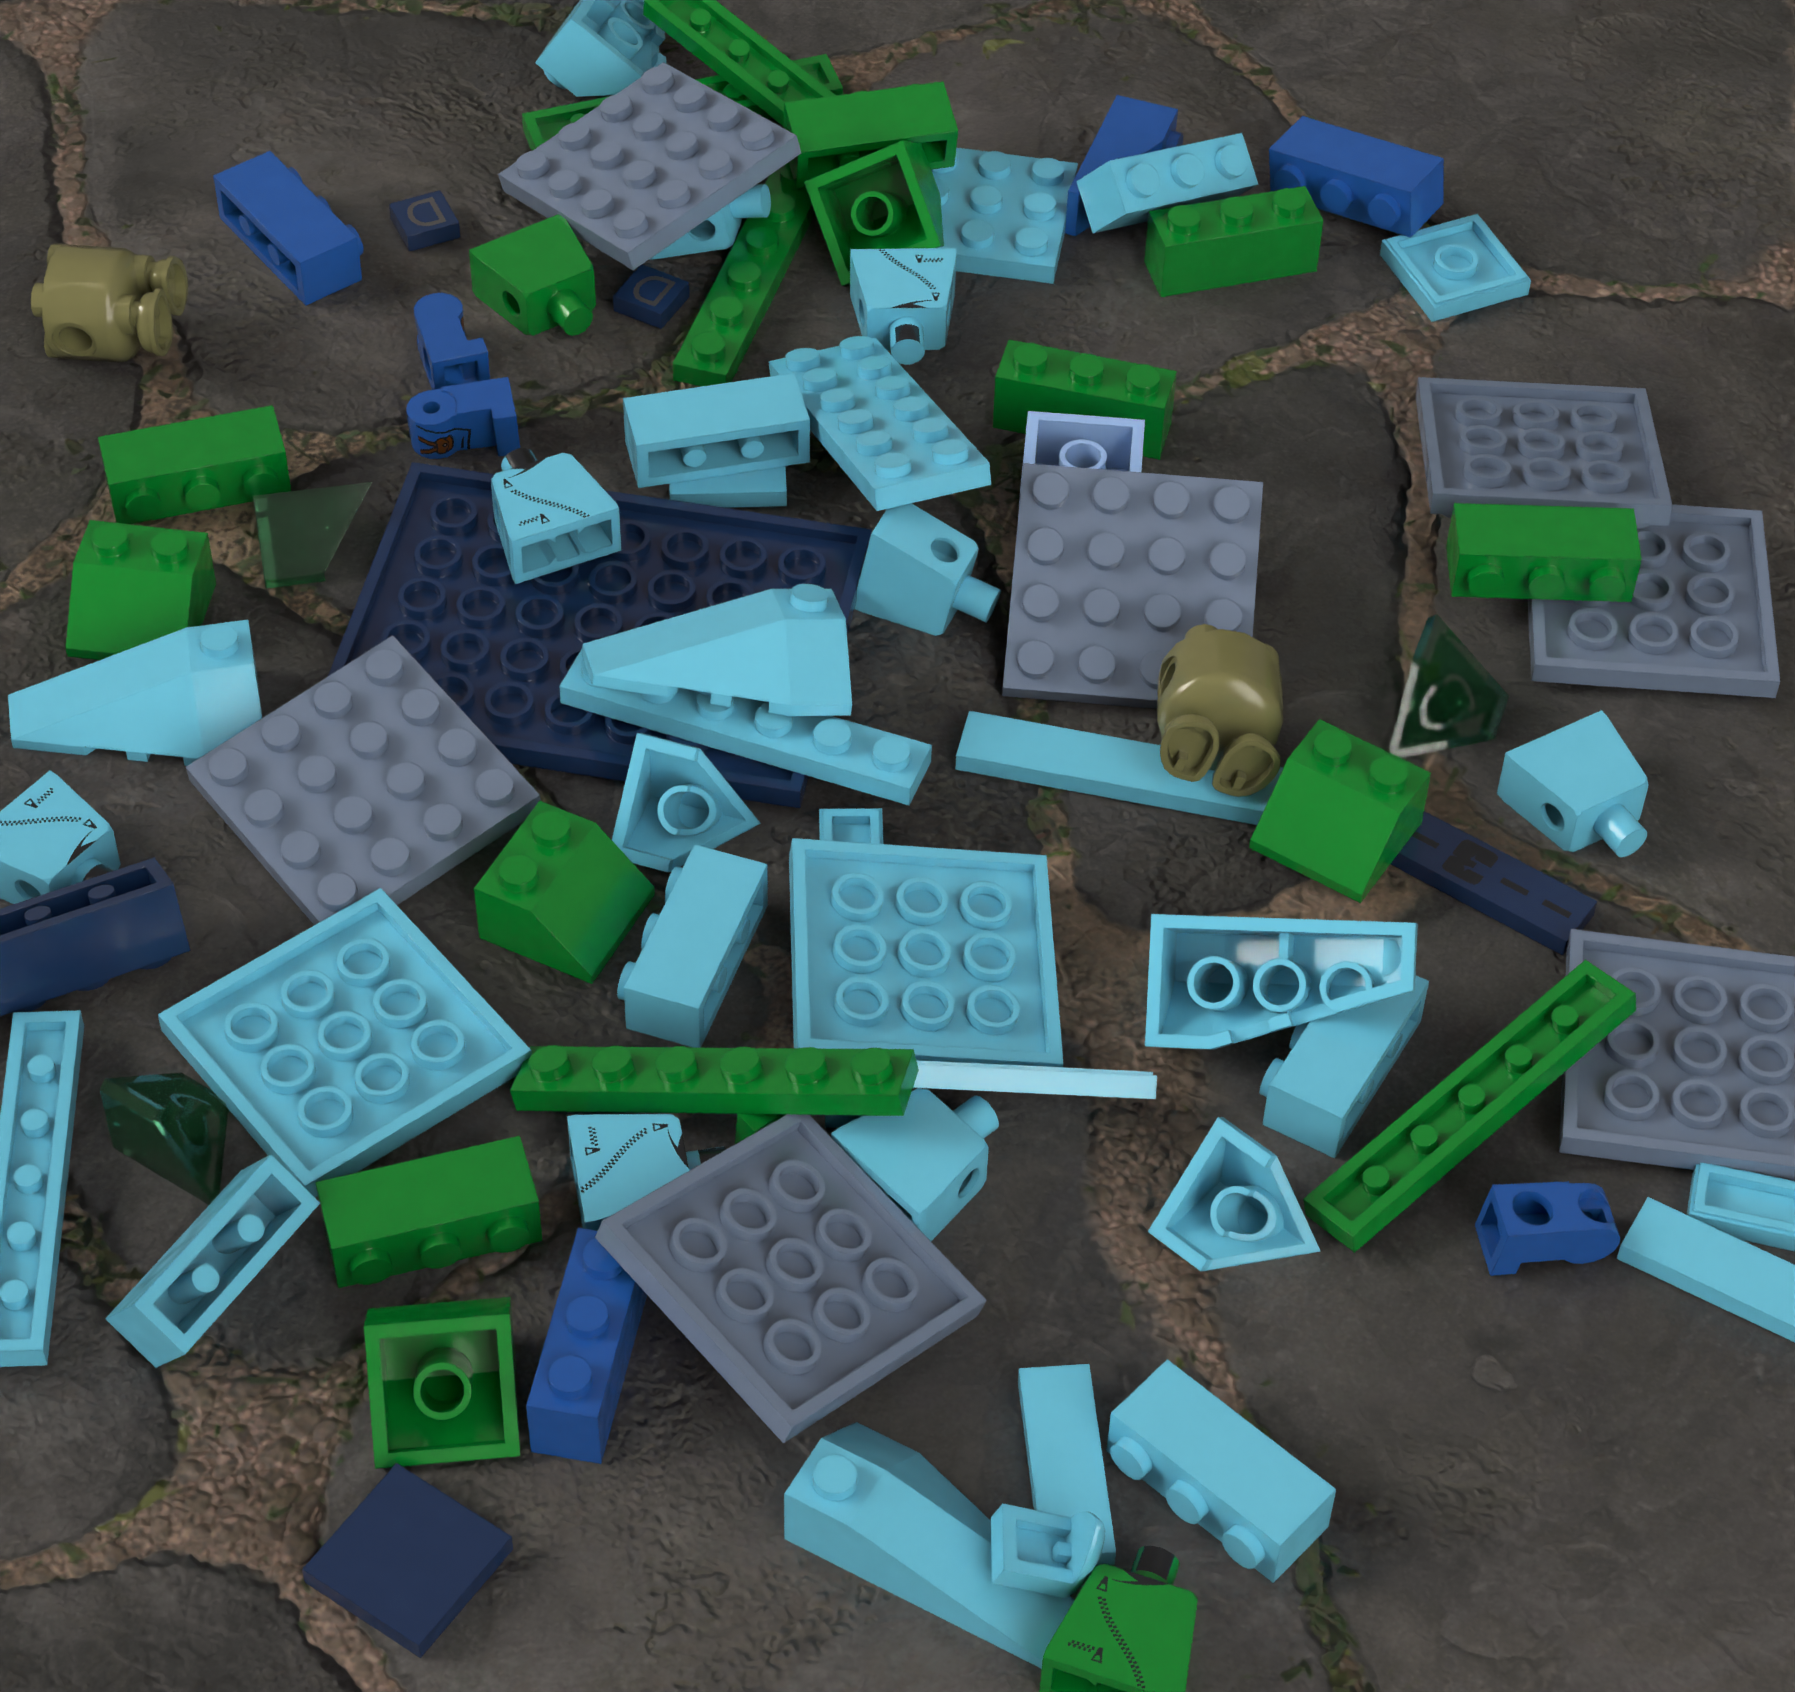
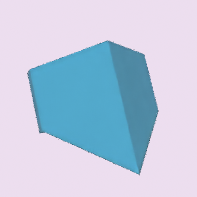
M637 733L612 836V841L632 863L664 872H671L675 866L681 867L685 864L694 844L714 849L761 824L700 748Z
M1224 1117L1216 1119L1148 1230L1151 1235L1199 1271L1321 1252L1278 1157Z

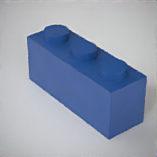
M1302 116L1269 148L1270 192L1284 188L1306 186L1316 207L1330 213L1411 238L1443 205L1444 158L1305 116Z
M271 151L213 175L220 219L305 306L362 280L360 256L363 254L364 248L358 232L352 225H345L332 212L324 197L321 195L315 196L303 184L298 172L293 167L287 168Z
M578 1227L526 1404L531 1452L601 1464L647 1294L595 1238L597 1230Z

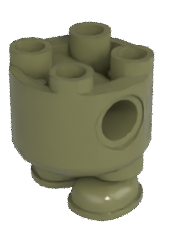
M52 244L47 254V270L44 283H35L31 293L32 313L35 317H41L43 320L46 355L50 358L124 362L133 358L142 347L146 352L154 353L155 356H165L170 349L173 337L171 314L181 316L185 309L188 295V277L182 260L176 256H169L167 259L155 261L151 255L135 254L126 248Z
M1202 624L1189 629L1185 639L1176 643L1164 657L1158 676L1157 721L1162 738L1160 745L1161 762L1169 774L1182 780L1195 782L1204 777L1208 770H1215L1212 778L1213 787L1219 792L1237 797L1254 794L1264 789L1275 778L1280 769V755L1274 748V745L1278 741L1283 724V692L1279 656L1272 646L1264 644L1246 633L1217 629L1212 625Z

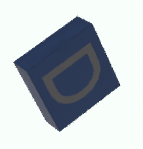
M441 190L389 204L390 219L408 251L460 238L459 221Z
M642 264L613 295L614 311L662 329L690 297L689 282Z

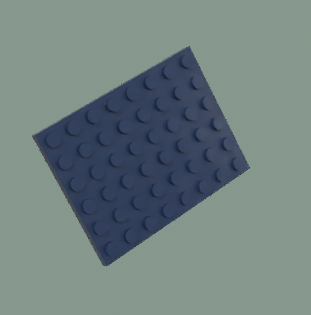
M415 462L411 463L328 676L393 635L511 764L626 781L637 733H643L700 748L742 800L801 808L809 776L562 704L560 702L559 686L581 651L583 643L769 589H792L799 584H813L824 589H832L846 618L848 635L857 601V587L872 529L606 491L619 507L621 551L515 584L494 518L491 478L495 474Z

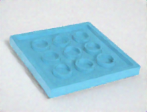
M792 838L789 851L794 1048L914 1049L916 1060L1063 1067L1047 855Z
M381 888L158 1014L161 1031L263 1151L267 1155L271 1154L314 1197L318 1196L315 1182L357 1173L516 1077L523 1061L532 1055L531 1049Z

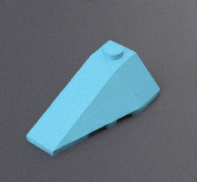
M580 0L535 63L543 69L549 81L559 88L568 89L576 97L615 95L641 78L647 70L657 67L663 62L666 63V56L659 53V46L665 40V32L643 15L644 0Z
M799 584L792 589L765 590L583 643L582 657L592 686L661 697L675 695L679 688L694 690L703 695L710 696V704L731 707L733 697L770 702L768 713L785 716H851L852 694L846 618L832 589H824L817 585Z
M248 619L187 627L8 695L10 733L13 748L75 755H88L95 749L125 751L127 760L148 762L150 755L155 754L183 757L185 766H188L263 718Z
M1151 914L1145 1047L1214 1050L1415 991L1418 924L1408 922Z
M855 1422L822 1437L784 1493L785 1540L1042 1669V1660L1046 1647L1073 1604L1074 1599L1071 1596L1062 1598L992 1584L991 1520L919 1452Z

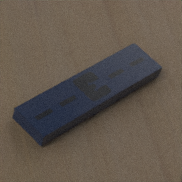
M1425 811L1422 823L1391 863L1396 868L1561 955H1564L1567 951L1570 930H1583L1594 916L1597 905L1596 900Z

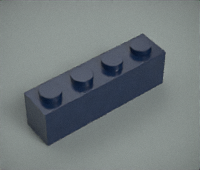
M155 857L0 909V1016L12 1012L33 1011L52 998L76 990L89 991L97 989L113 977L137 969L158 968L168 963L172 957L191 951L174 884Z

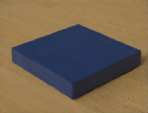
M396 1463L303 1567L302 1572L305 1583L421 1658L512 1552L513 1542L511 1535Z

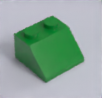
M902 140L804 182L842 286L850 284V249L939 248L944 246L941 197L922 143Z
M89 520L73 561L66 637L67 657L102 660L178 630L202 626L216 587L208 533Z
M1319 719L1288 757L1250 839L1249 848L1361 903L1422 823L1431 772Z
M539 800L474 888L479 938L593 984L654 897L655 888L595 822Z
M511 1297L368 1308L364 1323L375 1469L393 1467L396 1463L400 1466H413L520 1456Z

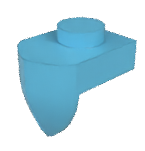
M1002 1503L991 1517L992 1584L1062 1598L1071 1596L1087 1580L1100 1559L1105 1540L1103 1523L1095 1514L1088 1511L1078 1512L1072 1517Z

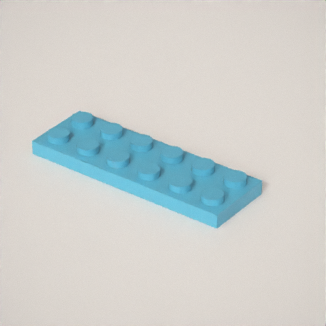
M866 336L849 337L842 340L839 344L840 346L822 350L799 348L788 352L786 358L768 361L770 376L795 373L810 418L811 432L876 511L991 485L990 463L876 338Z

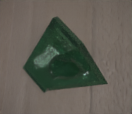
M372 482L253 496L266 589L326 581L325 571Z
M1437 614L1427 618L1411 662L1388 752L1400 758L1482 743L1494 739L1509 699V695Z
M182 1072L105 1078L100 1088V1094L113 1148L210 1205L220 1194L229 1113L225 1102L211 1089Z

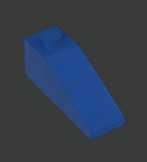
M1120 95L1115 97L1068 191L1065 234L1077 236L1091 227L1076 181L1110 160L1183 145V133L1176 131L1178 109Z

